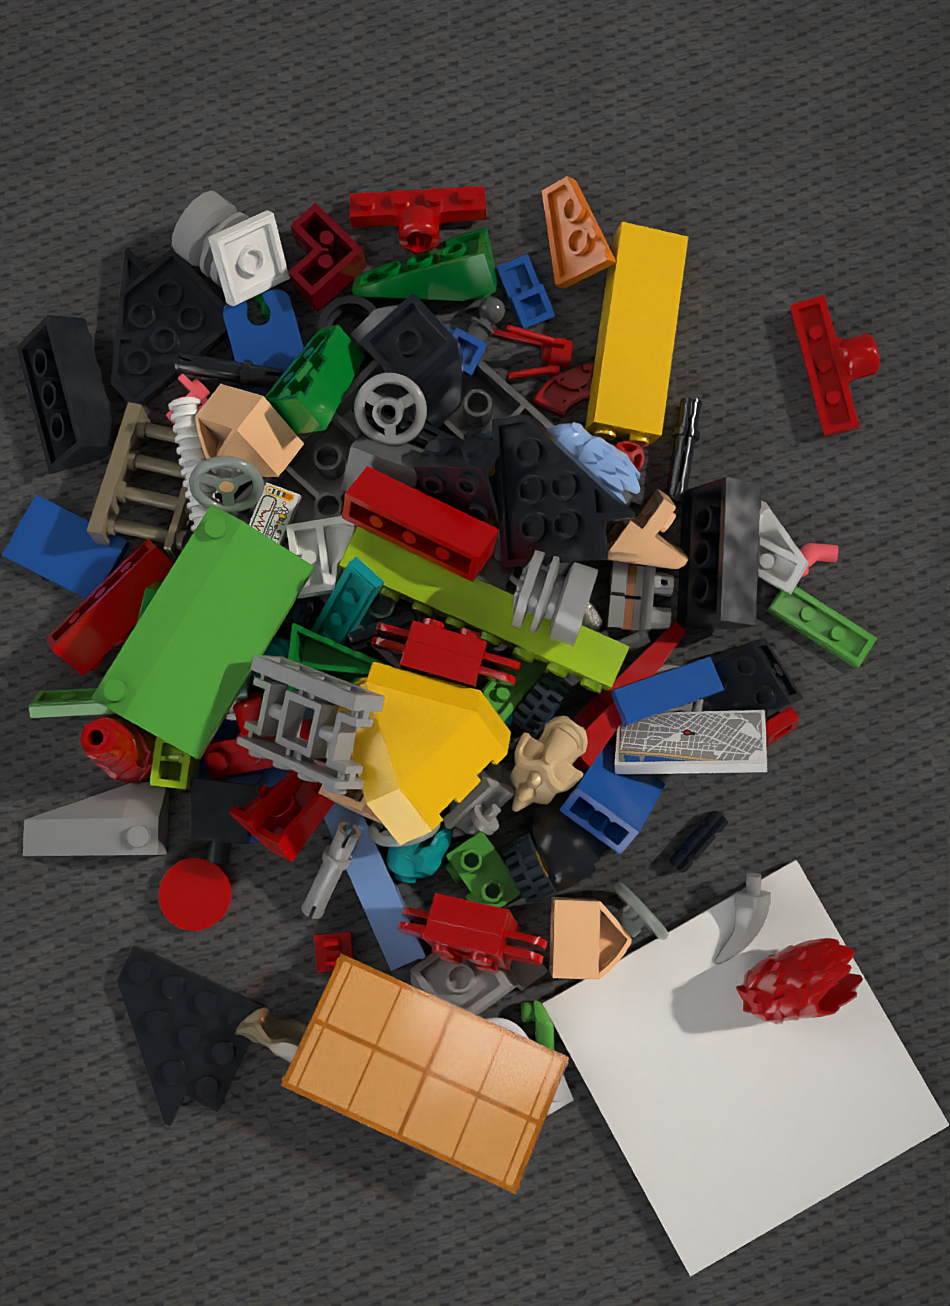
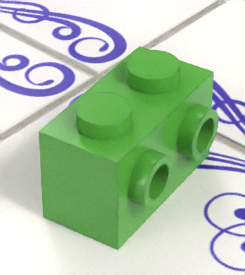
M482 831L446 855L450 862L444 866L456 884L461 880L470 890V893L465 896L468 901L501 908L520 895L519 889L517 890L515 882L509 874V868Z

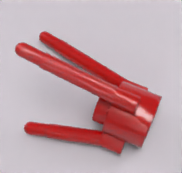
M511 325L506 327L507 332L493 329L494 333L492 336L541 347L540 361L547 363V366L509 372L506 375L508 379L544 374L558 375L560 367L569 368L572 357L571 340L554 338Z

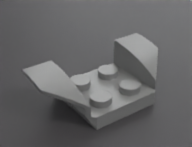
M515 946V947H517V948H522V949H526V950L533 951V949H529V948H525V947H520V946ZM433 952L410 969V977L413 987L477 1016L515 987L523 991L548 971L543 963L542 966H536L512 960L510 970L499 968L497 973H489L475 967L476 963L462 960L461 965L445 962L440 959L439 954Z

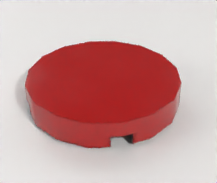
M196 857L179 861L168 869L160 883L158 897L161 910L169 922L180 929L198 931L210 928L222 920L231 907L232 884L228 874L217 863L207 862V859Z

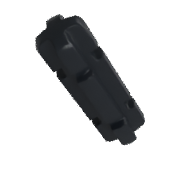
M408 610L400 613V617L397 619L392 616L368 625L367 630L363 631L360 628L351 631L348 634V639L352 649L358 652L369 649L368 645L371 644L373 637L387 640L395 639L376 632L377 623H384L410 631L412 622H419L414 610Z
M716 810L711 811L704 819L705 824H700L681 845L683 849L681 851L677 850L672 855L669 862L679 872H686L692 866V860L694 858L698 859L716 838L715 834L720 833L728 825L727 819Z

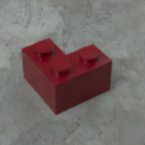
M315 202L290 225L296 244L307 255L288 273L294 290L318 312L366 269L367 266L363 249Z

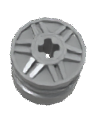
M212 190L202 193L190 203L176 223L172 235V247L177 254L191 265L200 266L204 275L211 277L213 282L222 287L208 237L250 217L244 213L237 212L235 205L219 193Z
M535 550L533 557L522 571L514 595L511 626L521 629L526 613L534 615L530 632L536 633L543 619L551 620L550 639L574 646L598 569L574 562L566 577L558 575L560 557H553L549 571L541 570L545 553Z

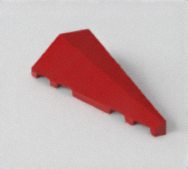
M674 622L631 665L623 669L616 676L609 691L602 689L571 719L574 723L585 729L588 739L586 752L573 763L575 769L583 772L591 767L622 723L610 693L615 689L656 675L685 634V630L677 622Z
M316 758L322 762H327V758ZM287 770L289 774L271 788L267 785L262 786L257 790L259 797L243 808L238 805L234 806L229 813L270 851L292 862L335 802L318 793L322 783L302 780L297 777L298 772Z

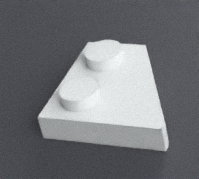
M761 500L758 578L791 595L809 563L767 503Z
M342 516L286 525L289 551L315 567L297 597L298 599L332 593L342 571L339 564L357 525L342 519Z

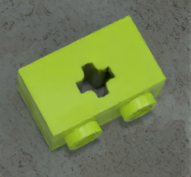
M156 736L150 785L190 789L191 778H198L200 760Z

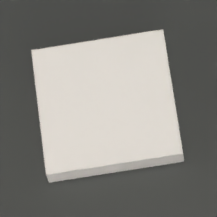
M266 210L208 237L227 304L235 306L290 279L274 213Z

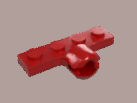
M485 186L350 194L351 228L397 226L400 245L406 251L417 255L427 254L438 245L440 240V224L445 222L487 220Z
M825 295L790 304V312L823 437L827 438L859 429L860 425L849 384L853 380L875 375L878 372L880 357L873 336L865 333L847 339L838 338L834 332Z
M264 691L250 694L249 700H240L233 705V711L240 728V734L238 735L248 736L249 730L244 729L245 721L259 720ZM313 718L302 720L299 738L308 741ZM238 735L211 740L202 755L210 780L274 767L272 765L273 760L249 755V749L236 743ZM267 736L274 740L276 739V736Z

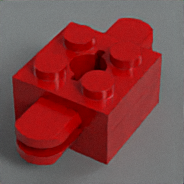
M423 618L422 623L413 621L410 631L384 623H377L376 632L406 642L405 645L379 637H373L371 646L402 655L400 666L403 670L474 689L477 688L479 678L509 686H515L517 678L515 676L483 667V664L518 672L521 663L487 653V641L481 640L482 634L476 631L460 628L459 633L444 629V623L430 618Z
M437 893L434 895L430 912L403 907L401 914L403 917L426 924V926L400 921L397 930L406 935L424 939L432 947V952L439 954L440 959L445 962L461 965L462 960L476 963L475 967L489 973H497L499 968L510 970L512 960L542 966L544 959L542 955L515 946L545 951L547 941L537 936L519 933L520 925L508 909Z

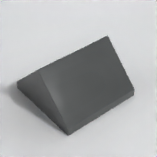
M373 427L378 432L384 434V430ZM361 432L350 447L341 491L346 492L367 466L419 490L420 484L414 465L425 449V446L414 441L398 446H388L369 439Z

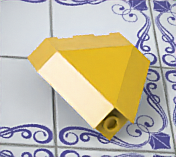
M372 662L367 678H361L354 683V685L385 696L382 711H370L369 718L374 719L373 726L357 727L351 755L354 762L363 765L362 774H358V778L364 780L362 791L366 804L399 845L433 831L443 821L439 814L451 801L455 800V802L460 803L481 782L477 775L490 762L497 765L508 753L511 732L481 690L377 662ZM341 706L338 708V711L351 712V710Z

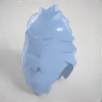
M580 423L558 424L546 429L625 504V499L621 494L623 489L635 494L640 492L638 483L640 473L629 460L626 453L609 444L601 437L592 436Z

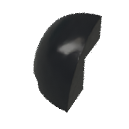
M570 790L557 793L548 804L534 802L531 806L532 828L536 847L543 867L556 892L565 890L587 878L596 871L594 863L598 862L605 855H614L616 853L615 850L560 811V808L571 793Z

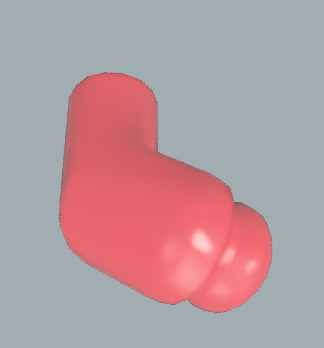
M806 543L802 545L799 550L809 565L801 577L808 574V568L816 561L835 563L838 558V546L820 543Z

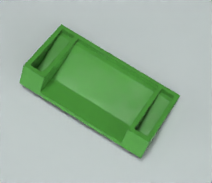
M211 504L91 699L200 760L252 674L253 670H250L253 655L264 654L315 567L250 525Z

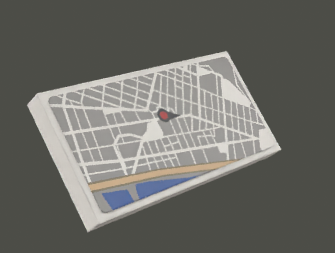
M765 710L665 712L626 727L621 723L617 728L616 774L767 772Z

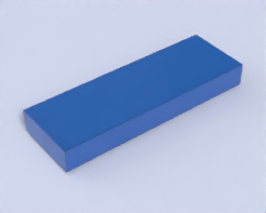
M707 657L615 689L610 694L623 726L626 727L718 694L724 688L711 657Z

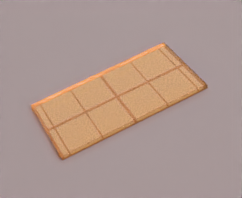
M341 954L336 960L337 964L288 1071L282 1077L281 1086L516 1194L517 1190L520 1189V1182L564 1070L568 1066L569 1057Z

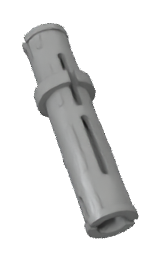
M341 822L337 827V832L331 845L326 846L322 854L323 863L301 906V910L306 916H309L313 906H316L312 918L319 919L323 916L342 871L347 869L351 863V852L361 836V830L355 824L349 835H346L350 822Z

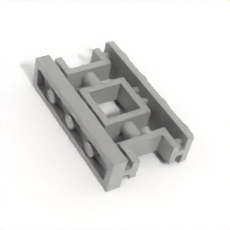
M253 655L250 670L261 674V677H254L253 685L263 688L265 691L259 720L245 721L244 729L249 730L248 736L238 735L236 743L249 749L248 754L253 757L273 760L272 765L276 768L294 770L298 772L297 777L302 780L324 784L323 789L327 792L343 795L347 793V789H363L364 780L356 777V774H362L363 765L350 760L357 727L373 726L374 719L369 718L370 711H382L385 696L284 657ZM290 685L292 687H295L299 689V691L288 690V686ZM305 706L315 710L308 741L299 738ZM341 706L351 710V712L338 711V708ZM267 736H276V739L274 740ZM316 758H327V762H322Z

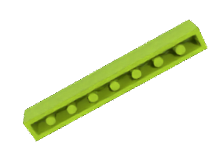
M357 526L339 564L342 572H344L347 564L355 557H358L384 581L378 591V594L396 603H398L399 598L413 604L412 610L431 618L434 613L446 618L445 624L457 631L460 628L476 631L482 634L481 640L487 641L488 645L496 648L499 647L500 643L514 649L512 654L517 658L532 663L535 658L548 664L546 667L547 671L562 678H566L568 674L581 679L580 685L596 693H600L602 689L609 691L612 688L629 649V646L582 625L574 646L550 639L551 620L543 619L537 632L532 633L530 628L534 615L526 613L521 629L511 626L513 620V594L477 578L474 582H471Z

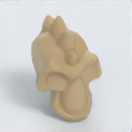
M567 716L554 717L545 724L543 733L538 740L532 738L529 733H523L514 753L516 765L510 775L512 784L516 789L512 806L514 812L534 802L548 804L557 793L566 792L582 779L583 773L575 769L573 763L586 752L588 739L583 727L574 723Z

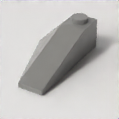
M150 782L129 783L25 819L23 856L168 854L169 787L151 786Z

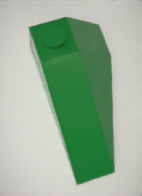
M487 227L445 239L446 247L434 253L415 254L407 260V264L402 266L399 261H391L359 274L354 280L352 287L353 295L359 297L407 299L414 293L419 299L454 301L468 299L478 301L489 297L492 293L496 292L497 275Z

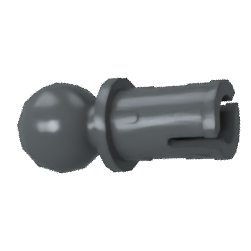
M496 297L485 298L478 308L479 319L471 317L469 320L470 326L466 332L483 342L494 333L490 325L499 323L505 315V306Z

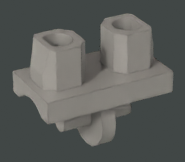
M483 769L477 775L481 782L460 803L452 800L448 805L450 812L443 818L446 828L457 827L470 835H476L480 831L487 835H492L499 828L496 816L501 812L500 808L515 794L510 785L498 782L493 772Z

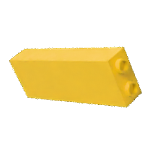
M622 222L612 236L611 252L617 263L608 267L585 426V430L595 433L596 437H601L604 440L620 438L632 441L640 447H646L662 436L687 251V236Z

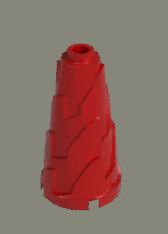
M109 714L105 717L96 718L84 726L80 733V744L84 753L97 767L103 769L107 775L114 780L127 783L144 782V780L151 777L156 740L154 734L118 714Z

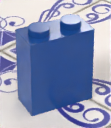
M607 742L591 767L584 771L582 779L575 785L560 811L621 855L642 829L666 783L653 774H616V748Z

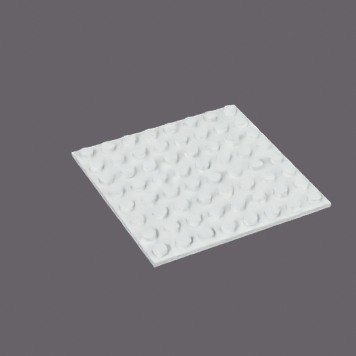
M797 860L788 863L761 879V890L771 892V902L765 923L754 940L743 951L721 964H715L714 962L734 930L735 894L668 931L667 939L660 940L656 938L622 957L599 980L583 979L542 1003L690 1277L949 1126L853 958L848 963L852 967L849 973L861 975L863 981L855 990L857 997L840 1007L839 1011L835 1014L824 1017L783 1021V1023L775 1024L762 1021L752 1013L743 1012V1000L738 994L736 986L743 984L744 975L747 971L752 969L763 958L769 955L774 956L789 945L794 946L814 939H837L840 942L839 945L846 946Z

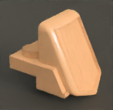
M657 489L637 517L616 521L607 534L608 559L606 560L668 569H679L686 564L688 558L684 551L658 533L659 531L664 533L676 517V514L673 513L676 506L669 496Z

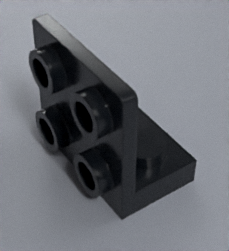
M766 638L750 641L715 664L714 667L724 690L706 698L713 711L765 710V719L803 699Z

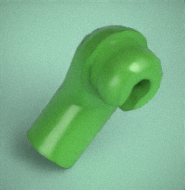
M534 999L533 1002H523L521 1004L522 1021L525 1023L534 1021L536 1043L554 1051V1025L543 1004Z

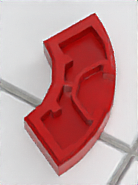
M594 363L582 364L579 367L553 376L541 387L532 404L564 418L572 407L582 401L589 400Z

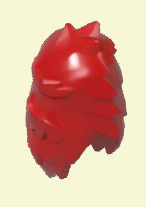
M821 938L808 940L794 946L789 945L774 956L769 955L763 958L752 969L747 971L744 975L743 984L736 986V990L743 1000V1012L752 1013L762 1021L775 1024L783 1023V1021L816 1018L835 1014L839 1011L840 1007L857 997L855 990L863 981L861 975L849 973L852 967L848 963L854 957V949L839 945L840 942L837 939Z

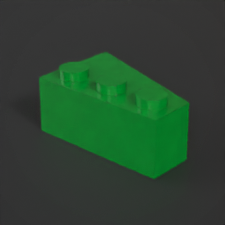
M339 325L319 329L267 393L265 398L295 434H307L309 432L326 430L353 378L357 375L365 355Z

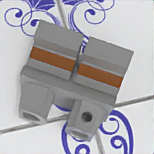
M613 561L610 567L605 632L648 634L650 630L668 629L671 623V608L653 607L654 595L672 596L674 576L656 572V567L654 566L644 567Z

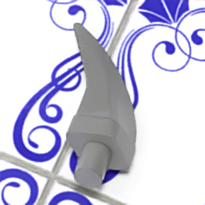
M747 873L746 889L735 893L734 930L716 957L715 964L726 962L743 951L763 927L769 911L771 892L761 890V874Z

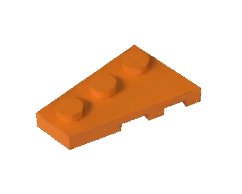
M566 176L542 190L556 287L567 288L617 263L575 179Z

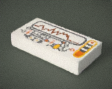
M266 482L263 494L257 503L249 525L282 546L287 535L286 525L292 523L301 501L300 494Z

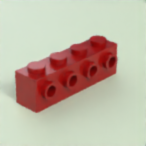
M368 466L345 492L342 519L471 582H474L493 554L499 529Z
M146 539L45 638L51 650L82 676L89 670L94 671L104 662L105 654L114 645L122 644L131 634V628L138 622L145 588L155 582L163 583L174 562L151 540Z

